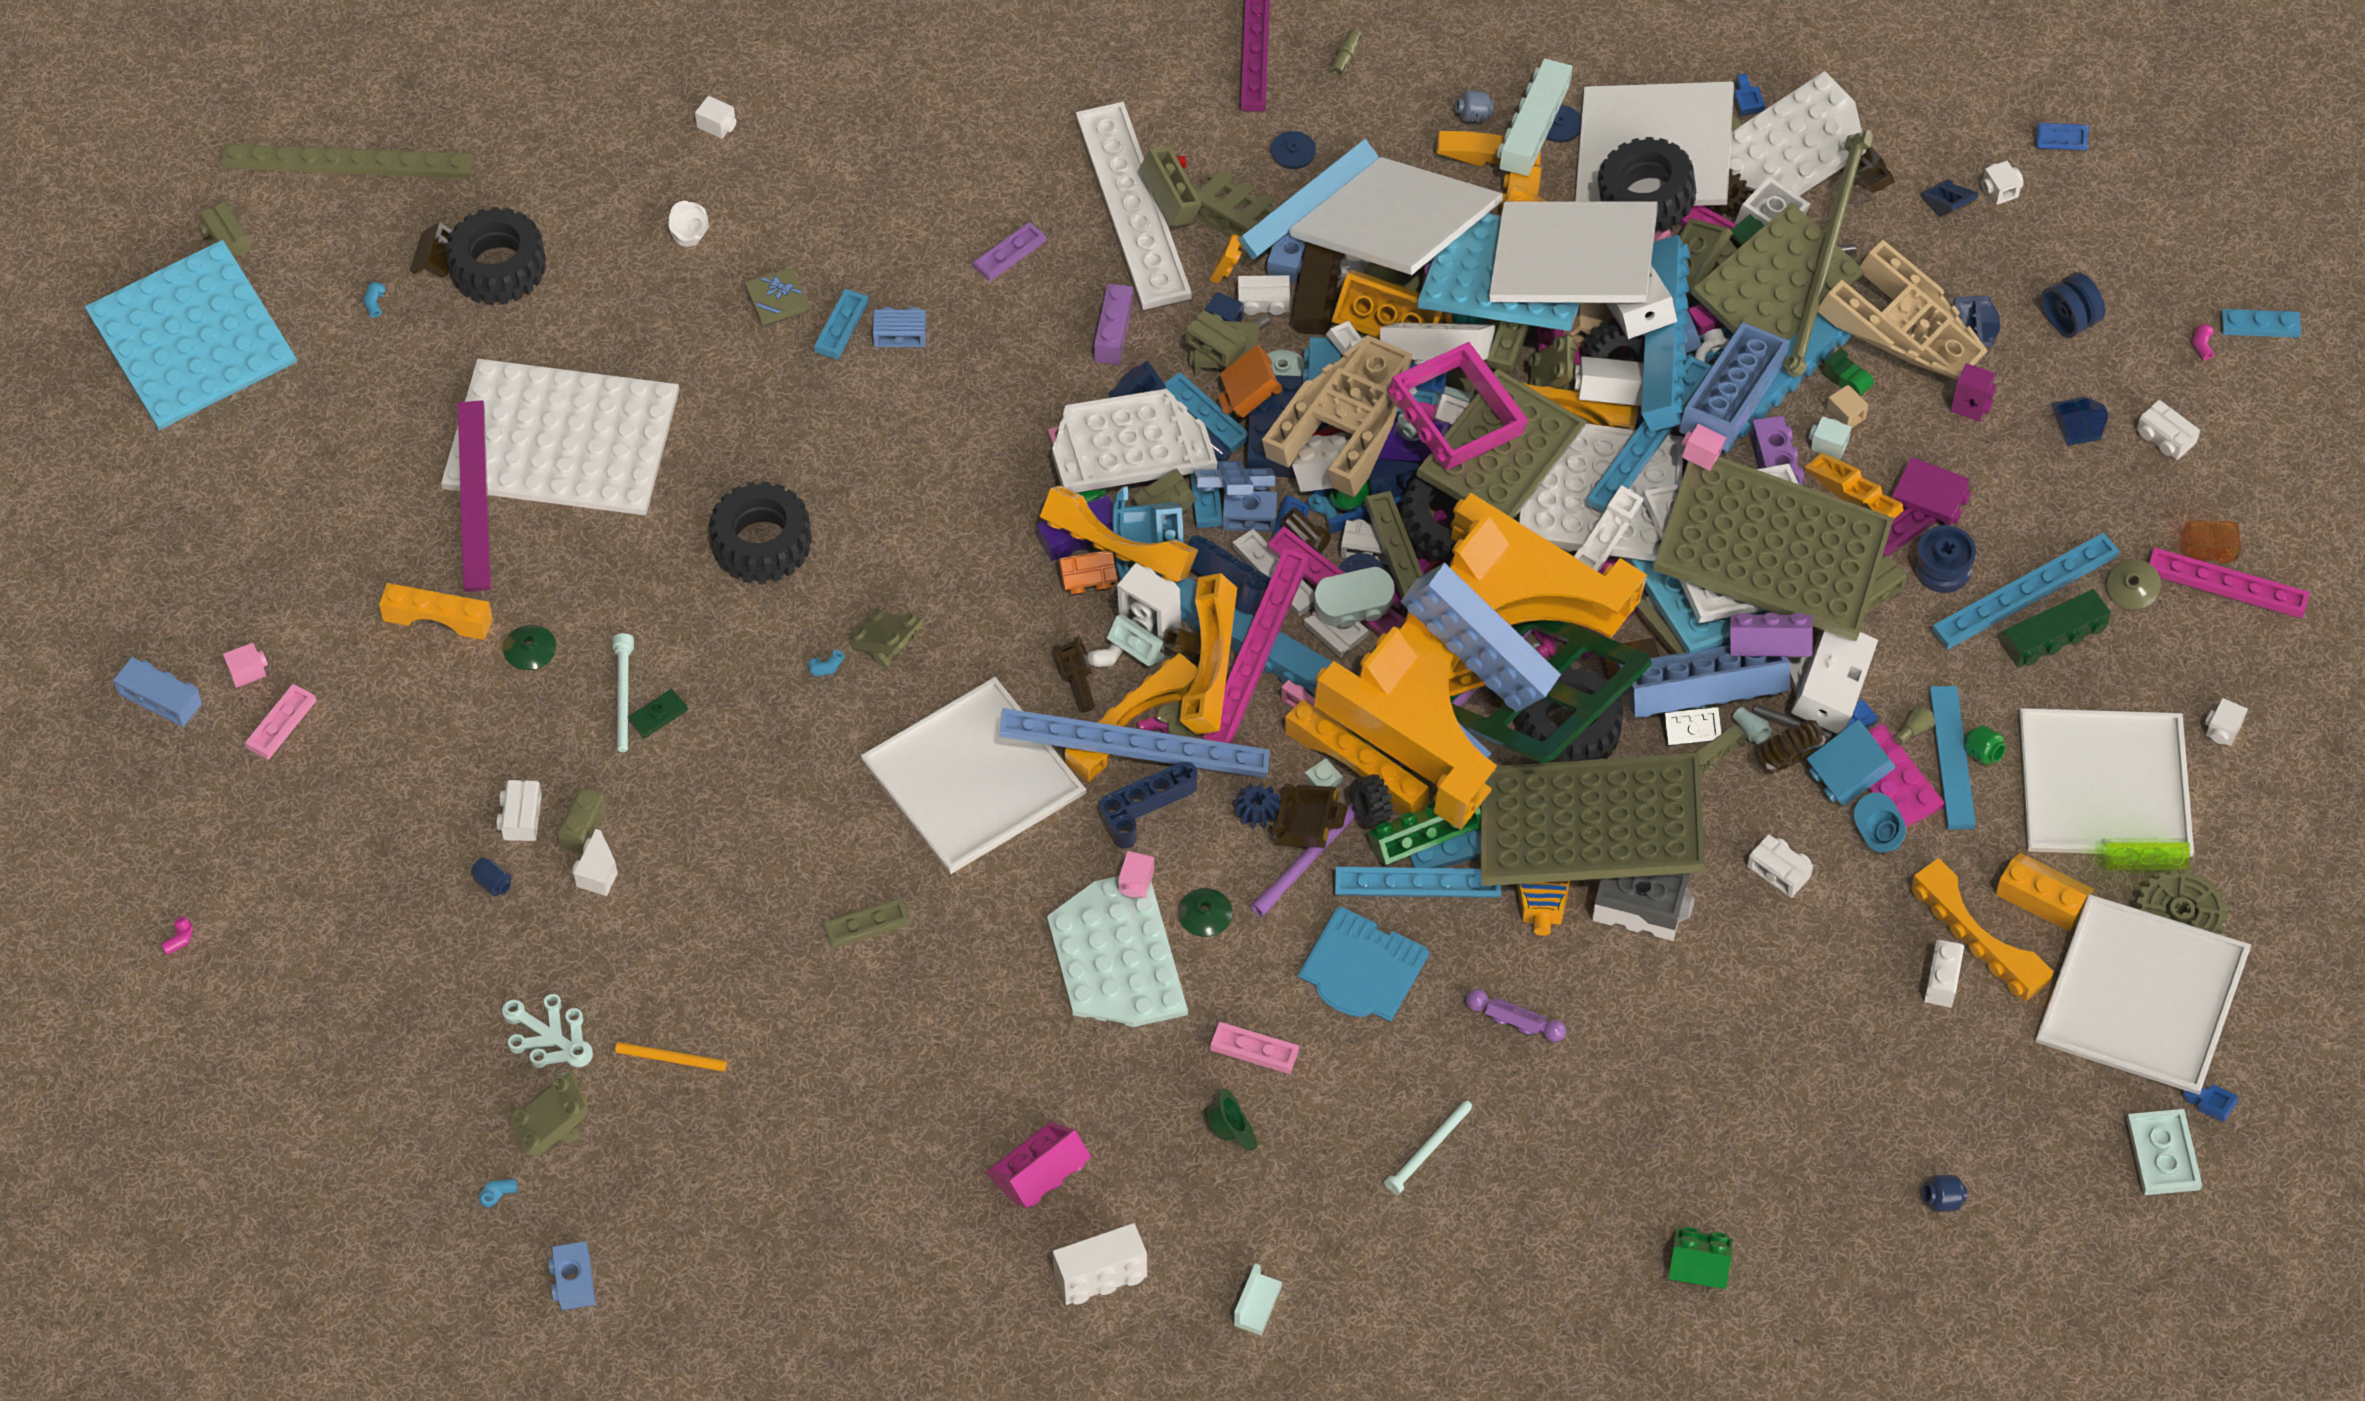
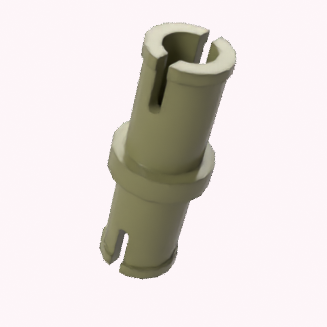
M1349 30L1343 44L1336 50L1337 56L1329 68L1333 75L1343 77L1349 63L1355 59V51L1363 39L1359 31Z

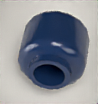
M1933 1175L1924 1183L1922 1197L1924 1203L1932 1211L1955 1212L1966 1201L1967 1188L1956 1175Z

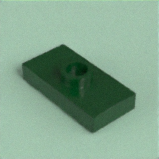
M671 688L629 715L628 722L645 739L687 712L688 708Z

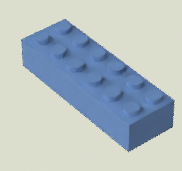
M1742 322L1685 407L1679 432L1687 434L1690 431L1693 433L1697 424H1700L1727 437L1722 449L1728 451L1783 367V361L1786 358L1790 341Z
M1446 563L1416 579L1400 601L1412 615L1416 616L1432 634H1435L1451 652L1455 653L1466 664L1468 669L1475 672L1485 682L1486 686L1498 694L1505 704L1515 712L1545 698L1561 675Z
M1731 645L1703 649L1690 654L1684 652L1651 658V667L1621 696L1635 717H1649L1656 713H1673L1679 709L1700 708L1703 705L1714 703L1725 704L1731 700L1752 699L1760 695H1777L1780 692L1790 690V661L1786 656H1731ZM1618 664V671H1619L1624 665Z

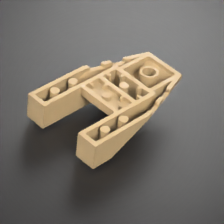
M1884 240L1867 255L1860 268L1865 271L1863 275L1893 301L1881 312L1846 282L1841 280L1827 294L1818 308V312L1835 327L1911 364L1957 381L1966 363L1974 366L1988 351L1971 327L1967 328L1958 317L1960 312L1955 305L1951 307L1944 298V290Z
M1367 335L1344 352L1343 358L1333 365L1328 364L1322 369V373L1312 381L1307 380L1303 383L1262 439L1266 458L1289 468L1322 421L1353 434V436L1329 467L1328 472L1332 488L1355 497L1369 478L1394 423L1398 405L1391 401L1387 392L1392 377L1410 368L1413 358L1412 354Z

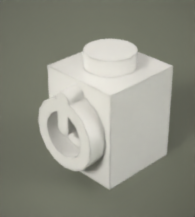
M2005 161L1985 168L1981 185L1983 191L1989 194L1995 204L1998 205L2019 197L2020 189L2023 187V178L2018 168H2012L2009 162Z

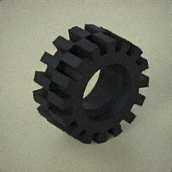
M1372 774L1353 780L1349 790V794L1352 797L1349 800L1350 803H1353L1354 807L1351 808L1353 812L1356 811L1355 817L1357 820L1360 819V824L1370 827L1390 820L1391 815H1393V811L1390 809L1393 808V803L1390 802L1392 796L1387 792L1389 790L1388 786H1384V779H1380L1378 774Z

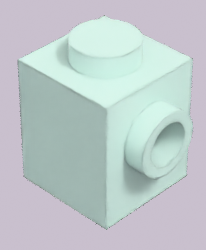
M1822 416L1819 425L1814 424L1809 435V439L1812 440L1811 450L1840 460L1849 442L1852 427L1840 423L1838 420Z

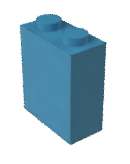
M1859 719L1807 758L1812 765L1808 769L1817 782L1821 780L1825 782L1828 787L1824 791L1834 803L1838 800L1843 806L1850 803L1896 768Z

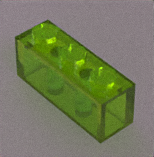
M2101 838V866L2106 870H2190V842L2184 838Z

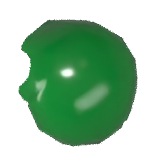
M1367 481L1355 497L1337 489L1333 490L1330 493L1331 503L1336 508L1344 511L1355 510L1357 507L1365 504L1366 496H1369Z

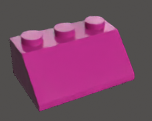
M1048 1122L985 1173L1014 1204L1027 1208L1036 1205L1041 1200V1196L1049 1190L1059 1187L1063 1183V1179L1069 1174L1082 1169L1085 1165L1084 1163L1091 1158V1155L1076 1130Z

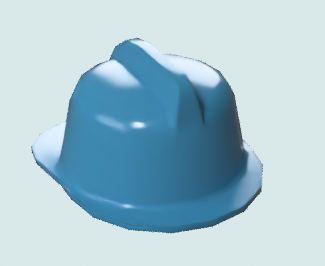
M1870 793L1863 796L1855 807L1854 819L1868 846L1879 853L1900 849V844L1905 839L1906 825L1894 802L1882 793Z

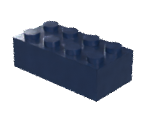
M1275 375L1277 381L1282 386L1281 393L1274 394L1271 392L1272 395L1250 412L1248 469L1272 468L1275 477L1296 478L1292 464L1288 468L1266 458L1262 439L1303 385V376Z

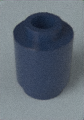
M482 857L472 866L471 875L474 881L491 895H503L510 889L511 874L492 859Z

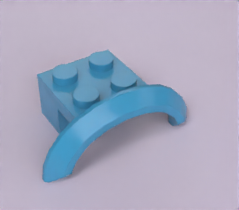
M1123 486L1113 502L1112 527L1114 533L1135 542L1161 543L1173 539L1183 542L1182 507L1175 502L1125 506L1126 500H1128V487ZM1115 556L1116 567L1121 581L1129 572L1127 561Z

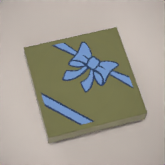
M793 267L745 282V288L762 326L810 311V305Z

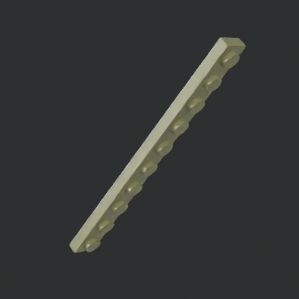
M225 143L221 165L222 168L470 179L474 158L473 154Z

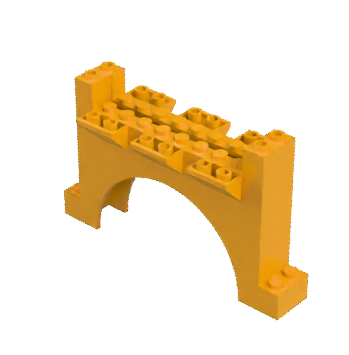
M1470 493L1465 500H1459L1453 510L1455 517L1451 523V527H1453L1451 539L1457 543L1452 551L1454 557L1450 563V568L1509 625L1537 620L1563 621L1590 628L1611 639L1640 603L1647 574L1623 559L1619 558L1614 566L1610 564L1602 575L1473 493ZM1408 611L1404 620L1405 624L1401 629L1393 627L1388 634L1383 633L1376 643V649L1372 653H1366L1360 663L1362 671L1359 676L1335 661L1328 668L1323 667L1316 677L1317 687L1314 690L1316 695L1314 706L1436 784L1438 791L1433 799L1435 801L1434 813L1461 830L1492 791V788L1486 785L1485 782L1497 768V765L1475 748L1464 734L1454 715L1449 695V678L1460 658L1451 652L1435 634H1432L1416 616Z

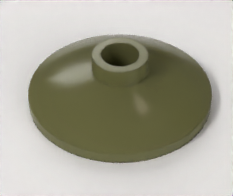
M2131 559L2123 561L2113 568L2108 576L2107 590L2112 601L2118 606L2127 610H2142L2154 603L2159 596L2161 580L2157 570L2151 564L2143 560ZM2132 578H2136L2139 581L2137 585H2130L2128 582Z

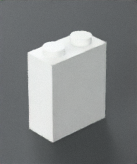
M1581 356L1580 365H1575L1574 390H1579V400L1642 406L1644 364L1642 362Z

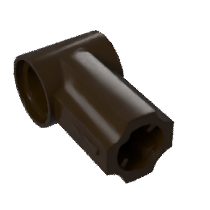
M1297 507L1291 509L1280 520L1282 526L1286 527L1320 554L1323 553L1331 541L1330 533L1321 526H1314Z
M1174 626L1165 630V636L1162 639L1164 642L1163 646L1188 656L1192 664L1195 666L1199 665L1201 630L1187 632Z

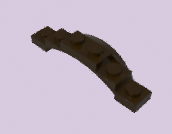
M1871 146L1866 149V153L1861 155L1853 185H1859L1863 190L1867 188L1873 194L1895 183L1893 174L1886 168L1887 165ZM1845 166L1840 169V171L1842 172V174H1843V172H1844Z

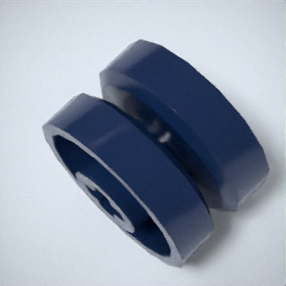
M2074 272L2042 291L2041 303L2046 318L2066 338H2072L2083 332L2086 327L2090 328L2104 319L2106 311L2102 295L2095 283L2081 272Z
M1948 525L1935 526L1927 530L1919 540L1914 563L1916 578L1923 586L1940 593L1955 592L1963 588L1970 580L1977 551L1973 539L1968 533L1958 527Z

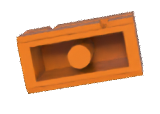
M1111 550L1058 559L1063 590L1070 589V594L1086 592L1085 587L1096 585V590L1111 588V582L1117 581L1113 552Z

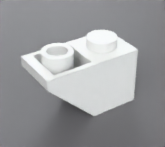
M595 829L592 837L587 838L583 848V856L581 860L575 862L572 875L575 878L576 887L607 896L618 873L615 860L601 830Z

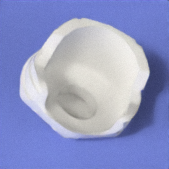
M688 201L678 202L672 207L669 215L671 235L675 242L681 246L697 245L709 228L706 210L697 203Z

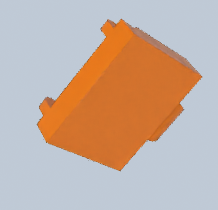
M1258 344L1220 373L1225 391L1219 394L1218 401L1225 414H1230L1234 410L1236 415L1243 418L1272 395L1271 392L1279 394L1282 391V386L1277 381L1271 367L1272 361Z

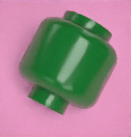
M1986 725L1971 729L1965 736V751L1967 755L1984 765L2000 761L2005 754L2006 745L2003 735Z

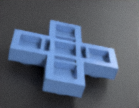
M1217 461V469L1194 470L1193 476L1197 488L1212 491L1216 487H1223L1226 494L1233 498H1244L1246 495H1253V488L1263 490L1267 489L1268 486H1275V474L1272 468L1245 469L1242 461Z

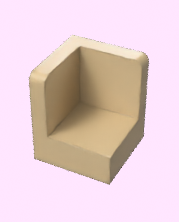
M1847 385L1828 397L1826 412L1833 419L1853 428L1866 419L1869 405Z

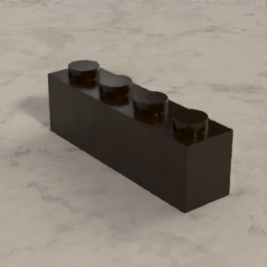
M1306 242L1293 314V322L1299 333L1320 334L1329 331L1330 323H1333L1334 302L1338 299L1337 283L1342 277L1340 265L1341 260L1345 258L1344 253Z

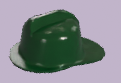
M1221 1089L1218 1100L1204 1109V1115L1211 1131L1222 1140L1236 1139L1244 1148L1250 1151L1257 1148L1256 1137L1235 1096L1228 1089Z

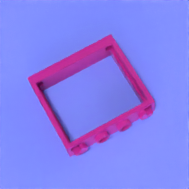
M1470 342L1393 376L1387 391L1391 401L1398 405L1406 421L1413 425L1418 432L1420 440L1427 444L1433 452L1435 460L1441 463L1445 470H1449L1523 434L1528 423L1527 417ZM1460 366L1503 423L1504 427L1453 450L1409 392V389Z

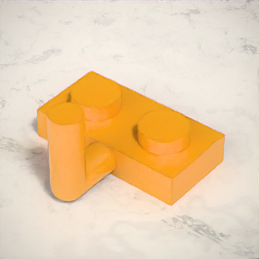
M1236 234L1230 236L1209 281L1219 284L1223 276L1228 278L1233 266L1236 265L1242 253L1238 248L1244 249L1238 240L1240 236Z

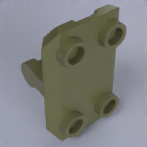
M1567 333L1562 337H1556L1554 342L1539 352H1532L1530 354L1531 379L1529 385L1574 390L1577 344L1573 343V336Z
M875 608L867 614V618L861 625L851 632L848 640L853 649L869 651L875 658L876 663L887 669L892 664L891 660L902 650L910 639H914L918 635L919 629L924 625L923 618L916 617L914 613L898 615L884 613L880 608Z
M565 1072L561 1076L555 1077L553 1082L521 1109L514 1111L510 1122L525 1155L539 1156L558 1140L570 1144L581 1138L579 1130L574 1127L587 1116L588 1103L585 1096L582 1095L577 1085L578 1081L573 1073Z

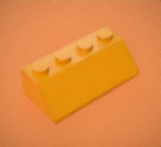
M1352 270L1346 275L1332 322L1342 324L1349 321L1355 330L1380 338V327L1395 322L1442 324L1446 312L1418 308V299L1421 293Z

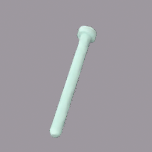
M1464 1101L1395 1176H1388L1384 1181L1387 1189L1396 1195H1399L1404 1190L1403 1183L1471 1110L1472 1104L1469 1101Z

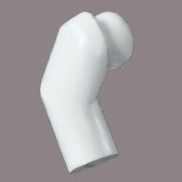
M1112 642L1109 649L1091 651L1087 655L1089 664L1095 667L1113 666L1123 649Z

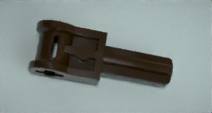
M1077 636L1074 638V641L1062 646L1054 645L1053 649L1062 677L1067 682L1072 683L1080 711L1090 712L1095 707L1086 675L1091 674L1092 670L1086 648L1081 638Z

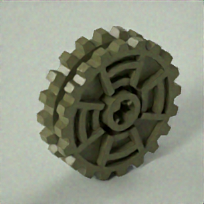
M2177 869L2171 870L2170 875L2161 872L2158 873L2157 880L2151 877L2147 881L2148 887L2143 886L2140 890V896L2137 899L2135 909L2219 935L2224 931L2228 915L2224 913L2228 908L2227 903L2221 902L2224 895L2221 891L2214 890L2216 884L2212 881L2205 882L2204 876L2201 874L2195 877L2192 876L2189 870H2185L2184 874H2179Z

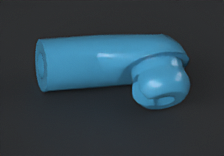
M370 283L363 297V303L371 318L382 314L377 303V298L382 297L383 293L386 292V288L382 283Z
M1312 494L1308 498L1311 510L1324 515L1327 523L1328 519L1339 516L1336 507L1329 498L1318 494Z
M834 650L825 662H821L819 658H812L807 664L810 669L809 672L816 677L833 674L844 660L845 655L839 650Z
M517 1179L490 1181L479 1194V1202L484 1207H491L496 1204L503 1194L518 1193Z

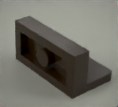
M439 222L423 231L410 272L415 274L426 268L438 277L443 278L449 271L446 244L448 243L447 238L453 230Z

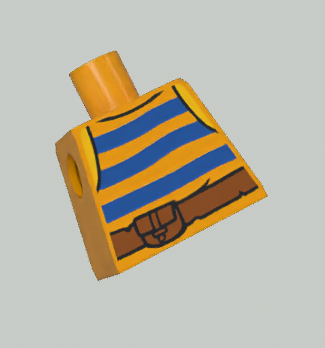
M1570 881L1517 884L1522 921L1534 923V933L1536 935L1547 936L1551 933V924H1562Z

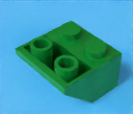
M1693 1227L1676 1228L1669 1279L1726 1289L1732 1258L1733 1238H1729L1727 1234L1722 1232L1706 1234L1699 1232L1698 1229Z

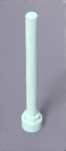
M621 633L613 636L612 649L618 656L617 750L619 752H626L628 750V656L634 649V637L630 634Z

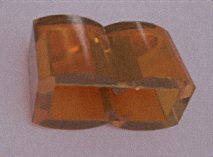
M2203 520L2185 522L2183 540L2186 557L2204 562L2212 559L2221 563H2230L2239 559L2241 551L2239 523L2233 521H2217L2212 523Z

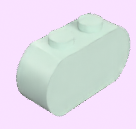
M1371 567L1323 578L1315 591L1316 614L1322 622L1332 627H1349L1357 621L1378 620L1386 615L1393 605L1394 582L1391 576L1379 567Z

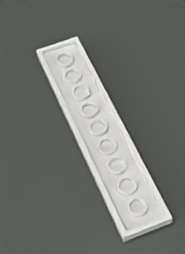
M1124 102L1076 112V120L1142 310L1192 299V293L1164 214L1139 170L1144 157Z

